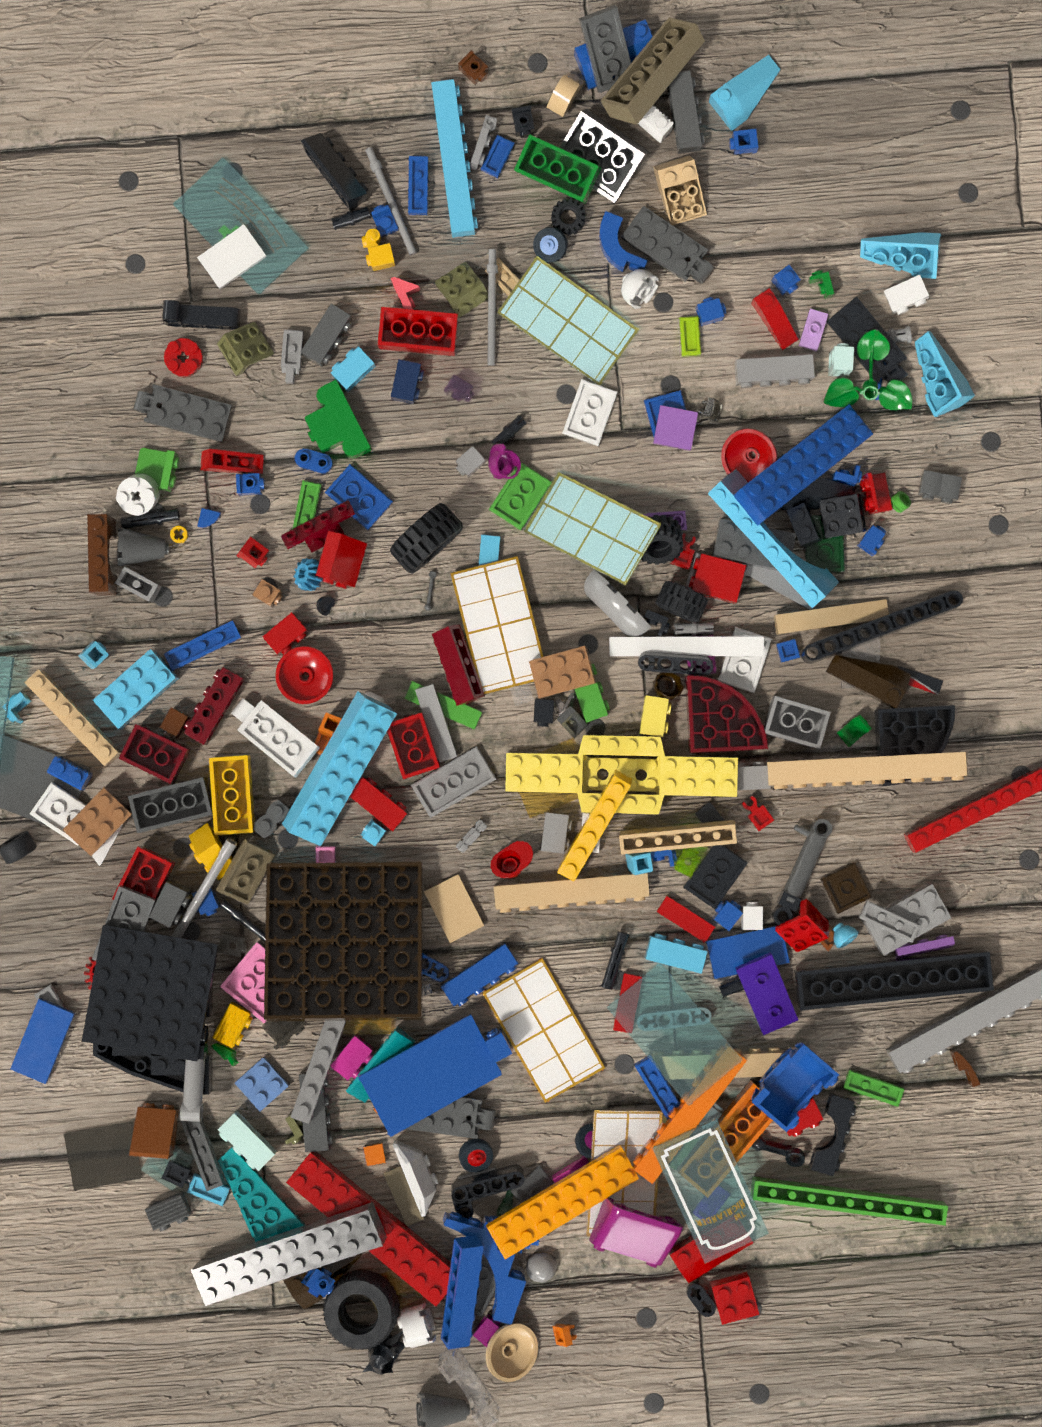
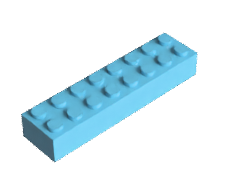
M357 691L282 823L289 833L316 845H322L397 713L391 707Z

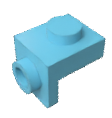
M19 692L11 696L10 701L3 708L7 711L5 715L11 722L15 721L21 724L24 721L17 713L28 705L31 699L26 694Z

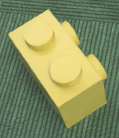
M645 696L639 734L663 737V734H667L669 723L665 722L666 714L670 715L671 703H668L669 699Z

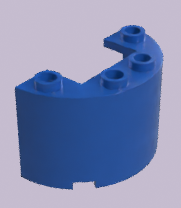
M801 1042L795 1045L796 1048L794 1050L791 1047L786 1050L770 1066L759 1081L761 1087L759 1090L757 1088L754 1090L751 1102L786 1132L798 1125L800 1118L798 1111L808 1106L810 1103L809 1099L814 1094H819L823 1087L827 1089L829 1086H833L839 1078V1074Z

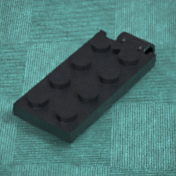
M857 296L826 321L843 343L849 344V347H854V357L868 374L869 359L863 360L857 354V344L860 338L866 332L873 329L879 330L887 338L890 345L888 355L882 360L873 359L874 381L878 383L883 377L887 382L893 379L902 381L908 376L899 365L907 357ZM883 360H887L888 364L884 365Z

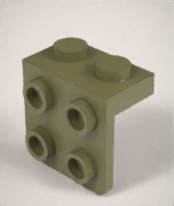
M466 262L435 281L437 288L449 302L454 314H458V318L488 299V293L484 284Z

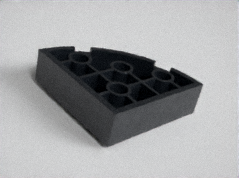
M955 705L874 710L877 756L942 753L953 730ZM885 780V783L879 784V787L897 785L900 783H891V780Z

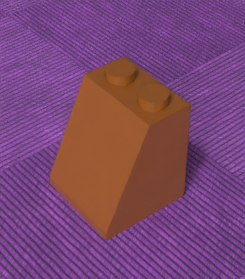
M143 1103V1106L137 1107L129 1156L162 1159L173 1157L179 1109H174V1105L169 1104L155 1107V1103Z

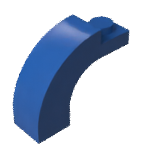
M605 211L599 232L600 247L605 258L612 266L622 272L626 265L632 271L645 269L647 260L626 252L619 244L618 232L623 218Z

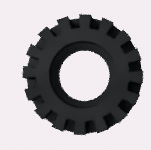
M565 198L562 202L558 201L557 205H554L551 214L553 227L561 230L564 234H568V236H571L573 233L575 235L578 231H581L586 218L583 205L579 204L577 200L573 201V198H569V200ZM566 210L573 211L576 215L575 221L571 224H566L561 219L562 213Z

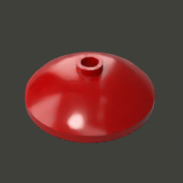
M752 428L741 429L731 434L725 441L721 452V460L725 472L729 475L736 469L747 482H750L778 460L777 450L773 441L765 433ZM751 452L756 454L755 458L751 456Z
M297 647L284 654L278 662L275 673L276 683L280 692L288 700L298 704L315 703L329 692L333 683V668L329 659L321 651L312 647ZM305 672L309 674V678L306 680L302 677Z

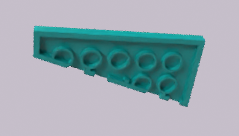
M232 1147L218 1160L255 1242L305 1225L256 1170L246 1163L244 1157L238 1155Z

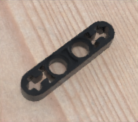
M643 652L639 656L638 666L644 671L708 675L713 670V661L710 657L702 655ZM645 658H649V665H645ZM655 658H658L657 666H655ZM662 659H669L671 665L668 667L662 666ZM682 660H688L691 663V666L688 668H682L680 666V662ZM694 661H696V669H693ZM703 662H707L708 666L706 669H702L701 665Z

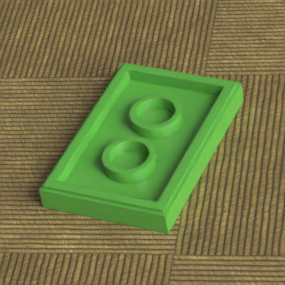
M521 462L519 474L515 478L507 480L489 508V511L521 531L552 482ZM517 467L515 468L511 476L516 473Z

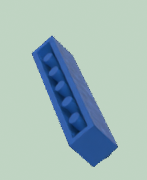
M476 1235L454 1238L441 1340L448 1350L470 1346V1339L473 1336L474 1310L477 1304V1289L480 1286L479 1275L482 1270V1254H484V1245Z

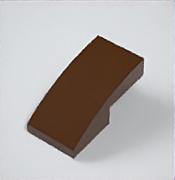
M954 1049L950 1050L955 1068L958 1071H965L969 1085L972 1087L980 1085L976 1073L967 1060Z

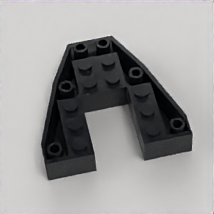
M213 980L206 1017H210L213 1014ZM93 1044V1056L130 1075L184 1092L185 1059ZM207 1053V1058L205 1059L203 1095H209L212 1092L213 1053Z

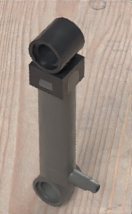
M819 818L814 820L811 824V829L797 824L794 826V830L807 836L787 883L776 902L781 906H777L772 911V919L778 925L793 919L791 910L797 911L802 900L800 898L825 842L832 832V825L826 819ZM820 823H824L826 830L820 834L817 831V826ZM780 911L787 913V918L784 921L778 920L777 916Z

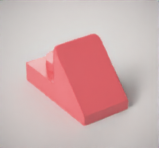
M396 277L391 278L403 308L413 310L416 307L412 297L408 298L407 296L419 292L420 286Z

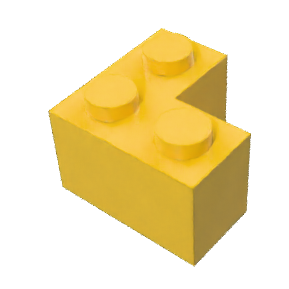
M206 823L189 835L191 841L189 845L195 853L194 857L199 864L203 863L208 873L223 845L219 836L214 835L213 828ZM232 856L225 862L216 878L217 880L224 876L233 860Z

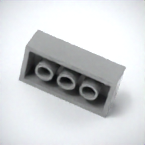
M931 883L921 886L884 907L921 925L915 938L951 918ZM862 920L878 951L884 956L909 942Z

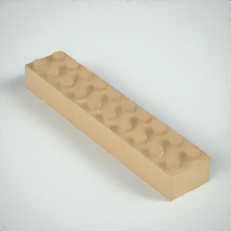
M967 752L767 762L769 786L774 785V789H785L790 784H793V788H805L807 784L811 783L813 787H824L826 783L831 782L832 786H844L846 782L851 781L852 785H864L865 781H871L872 784H884L885 780H891V783L905 782L904 779H911V782H923L924 778H931V781H943L944 777H951V780H964V776H968Z

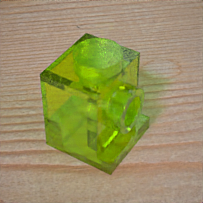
M693 848L682 849L673 869L691 878L701 858L697 855L699 851ZM686 858H691L692 862L690 865L685 864Z

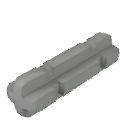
M481 819L474 824L475 827H472L462 837L463 840L456 844V848L462 853L468 849V845H471L480 836V832L487 828L486 823Z

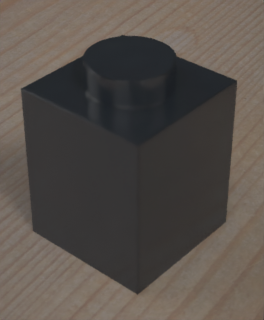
M535 699L533 722L537 723V726L549 727V723H553L554 700Z

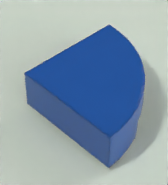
M202 508L197 527L206 528L218 521L221 513Z

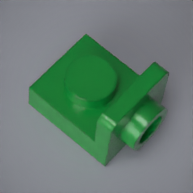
M823 270L812 273V276L808 279L809 284L820 281L818 284L820 294L824 295V299L832 298L834 290L829 271L823 273Z

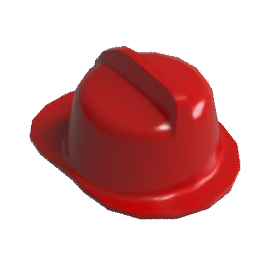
M516 841L493 856L490 864L492 872L500 878L517 877L531 863L533 849L524 841Z

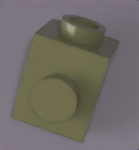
M289 1114L285 1120L293 1135L286 1138L285 1143H292L294 1145L303 1139V1122L290 1118L291 1114Z

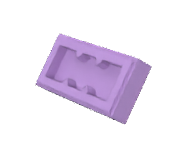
M813 309L809 310L799 347L817 352L828 317L827 313Z

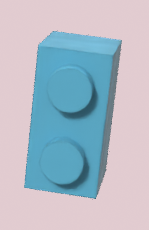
M359 346L356 349L352 348L346 354L347 358L344 361H338L332 367V376L347 392L376 367L374 362Z

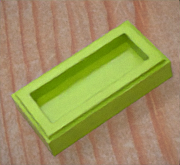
M699 316L680 317L681 356H700Z

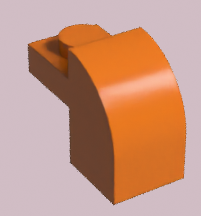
M327 712L325 713L314 742L320 747L316 754L321 755L342 718Z

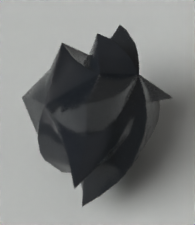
M403 1330L394 1336L390 1334L380 1345L371 1349L368 1348L370 1362L363 1372L373 1371L379 1375L393 1373V1364L405 1348V1345L400 1342Z

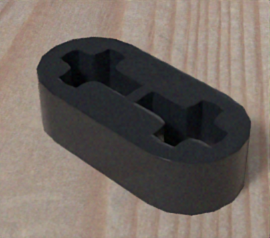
M690 1283L686 1288L688 1298L702 1316H712L716 1311L714 1301L700 1283ZM692 1288H699L698 1292L701 1296L699 1299L695 1294L691 1295ZM703 1300L707 1305L711 1304L710 1311L706 1309L703 1311L704 1307L701 1303Z

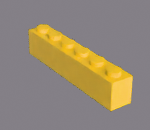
M617 770L614 771L562 859L557 871L559 874L575 881L632 784V778Z

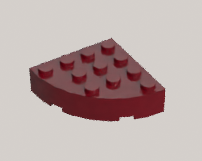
M685 676L689 753L768 749L763 724L753 706L742 694L731 686L711 678Z

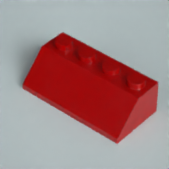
M381 307L378 348L382 350L455 356L458 314Z
M734 1209L731 1210L733 1214L729 1215L726 1213L727 1217L724 1214L721 1220L718 1218L715 1223L712 1222L698 1231L702 1240L708 1239L712 1247L728 1244L746 1235L748 1232L734 1212ZM694 1233L673 1246L669 1255L683 1277L690 1283L754 1242L749 1235L728 1247L713 1250L708 1248L706 1243L701 1245L697 1234Z

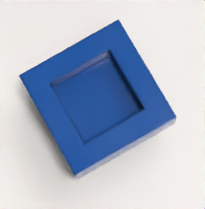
M795 639L776 644L781 663L800 658Z

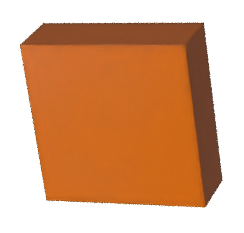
M383 1143L363 1147L367 1166L386 1163Z

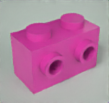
M356 1034L330 1066L347 1081L351 1077L355 1079L361 1071L359 1068L363 1062L367 1064L374 1056L371 1053L374 1048Z

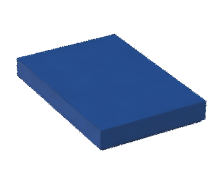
M351 464L325 491L338 505L349 501L355 512V515L352 517L366 530H369L393 503L391 499Z

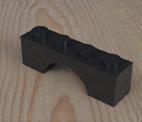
M829 1093L825 1112L833 1119L835 1126L834 1135L826 1145L813 1149L809 1163L811 1170L834 1176V1173L838 1172L840 1167L839 1155L844 1152L846 1145L844 1138L845 1135L849 1134L851 1128L849 1123L850 1117L854 1116L856 1111L853 1099Z

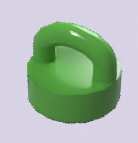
M898 491L890 499L892 508L898 513L905 511L911 506L909 496L902 491Z

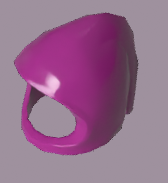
M494 444L489 452L488 467L490 473L496 479H513L521 470V461L514 451L506 449L504 444ZM515 466H517L516 473L512 476L507 477L513 471Z

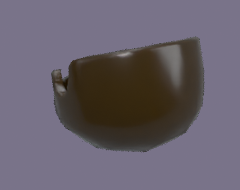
M661 672L656 675L653 682L654 691L661 698L674 699L681 695L684 689L680 676L675 673Z

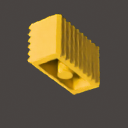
M231 1002L212 1038L230 1048H233L235 1045L239 1046L244 1037L241 1034L245 1027L249 1028L253 1020L250 1017L252 1013L246 1008Z

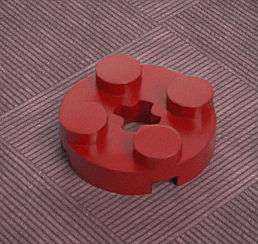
M179 338L169 342L164 352V362L168 370L174 375L183 378L190 377L201 368L203 354L195 342L187 338ZM182 353H185L186 356H189L188 359H185V363H182L181 359H178L179 356L182 355Z

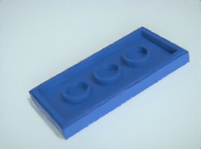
M776 926L706 941L714 979L736 975L735 967L770 952L776 966L790 963L785 940L775 931Z
M39 998L10 1070L46 1084L75 1012Z

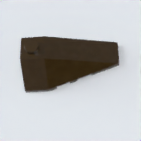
M834 655L825 671L892 709L898 707L911 678V674L893 665Z
M362 1253L322 1267L332 1273L331 1278L335 1280V1284L362 1256ZM308 1271L283 1280L293 1299L304 1310L323 1299V1296L320 1294L318 1297H315L309 1293V1287L302 1283Z

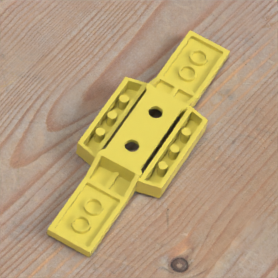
M583 735L578 754L506 753L505 791L577 793L581 812L585 813L591 812L601 793L586 792L588 790L603 791L615 770L632 778V784L628 791L656 792L658 794H626L615 813L660 814L665 795L737 797L738 758L665 756L661 737ZM587 755H623V756H659V757H657L656 759L589 758ZM600 769L608 771L607 779L601 780L598 778L597 773ZM640 769L645 770L647 773V777L643 781H639L636 778V772Z

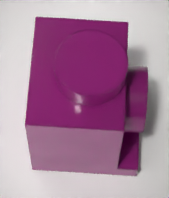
M487 1313L473 1330V1336L487 1347L490 1338L499 1329V1325L502 1322L493 1320V1317Z

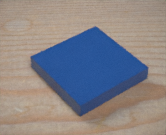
M681 390L644 400L653 438L655 436L660 405L686 410Z

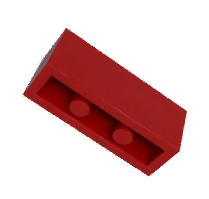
M362 777L349 797L391 831H394L408 814L405 811L407 807L400 801L395 803L391 800L392 795L385 789L380 791L375 787L377 783L373 779Z

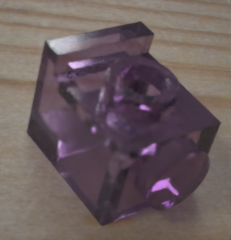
M454 374L444 389V394L448 396L451 393V397L458 402L463 400L469 403L475 393L471 384Z

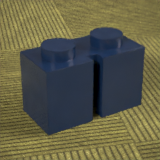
M398 359L391 392L392 400L414 404L415 400L419 399L420 389L417 387L419 381H423L424 376L421 364Z

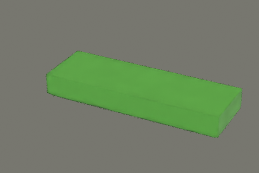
M302 480L292 529L315 518L322 487L321 484Z
M850 1069L843 1085L844 1089L899 1107L904 1092L903 1087Z

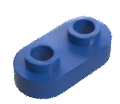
M300 449L295 454V462L300 468L326 474L333 467L331 458L326 454L309 449ZM302 455H307L306 461H301ZM321 460L326 461V465L323 467L319 465Z

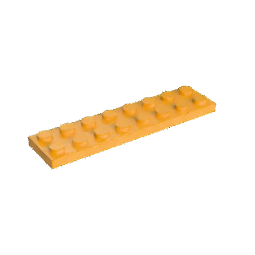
M618 1145L486 1224V1227L504 1259H507L639 1178L621 1145Z

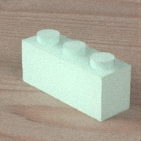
M237 1110L218 1129L220 1137L226 1142L229 1141L233 1145V1150L238 1155H243L247 1159L246 1163L252 1169L256 1168L259 1171L277 1152Z

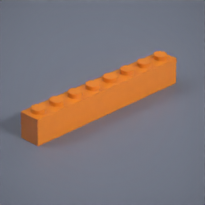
M728 1043L725 1046L721 1045L713 1062L709 1061L703 1069L705 1072L701 1077H696L690 1092L686 1091L680 1099V1105L670 1111L668 1114L670 1118L666 1123L662 1122L654 1139L650 1138L644 1146L646 1148L642 1154L639 1153L634 1158V1171L651 1184L655 1182L665 1169L661 1158L665 1154L664 1150L686 1140L746 1063V1057ZM682 1145L667 1151L669 1156L665 1157L667 1164Z

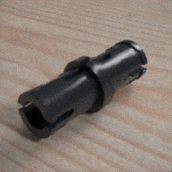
M366 206L353 212L347 211V214L331 218V221L333 222L334 230L348 225L354 226L357 222L371 219V216Z
M518 415L508 426L502 428L503 431L491 440L492 444H496L499 440L501 441L498 444H505L509 439H513L515 434L527 423L523 420L517 425L522 419Z

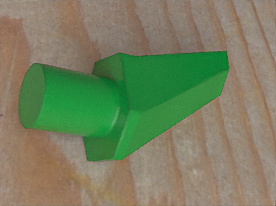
M219 1043L211 1045L224 1060H229L232 1066L239 1063L235 1057V1050Z

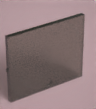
M133 1121L64 1133L74 1191L143 1178L139 1156H129L134 1130Z

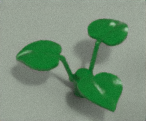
M873 329L866 332L857 344L859 358L863 360L869 359V380L863 383V389L858 386L854 387L852 380L848 378H837L829 385L824 398V404L833 407L853 405L859 399V394L856 391L858 390L867 400H874L879 395L880 404L886 409L900 410L912 408V395L906 383L893 379L887 383L886 387L882 386L878 389L877 382L873 380V359H884L890 350L887 338L879 330Z

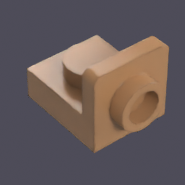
M263 579L252 594L272 608L274 604L277 606L283 597L280 589Z

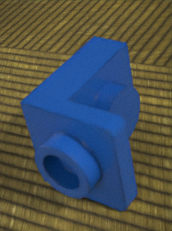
M389 205L375 207L371 214L381 238L398 231Z
M859 465L854 467L852 475L846 470L835 471L831 480L854 487L857 482L860 483L862 471H860Z
M675 850L650 852L653 861L665 860L664 856H668L670 867H673L674 862L677 861Z

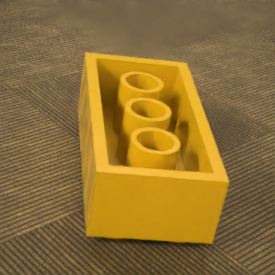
M250 755L209 758L214 835L256 832L253 830L255 814Z

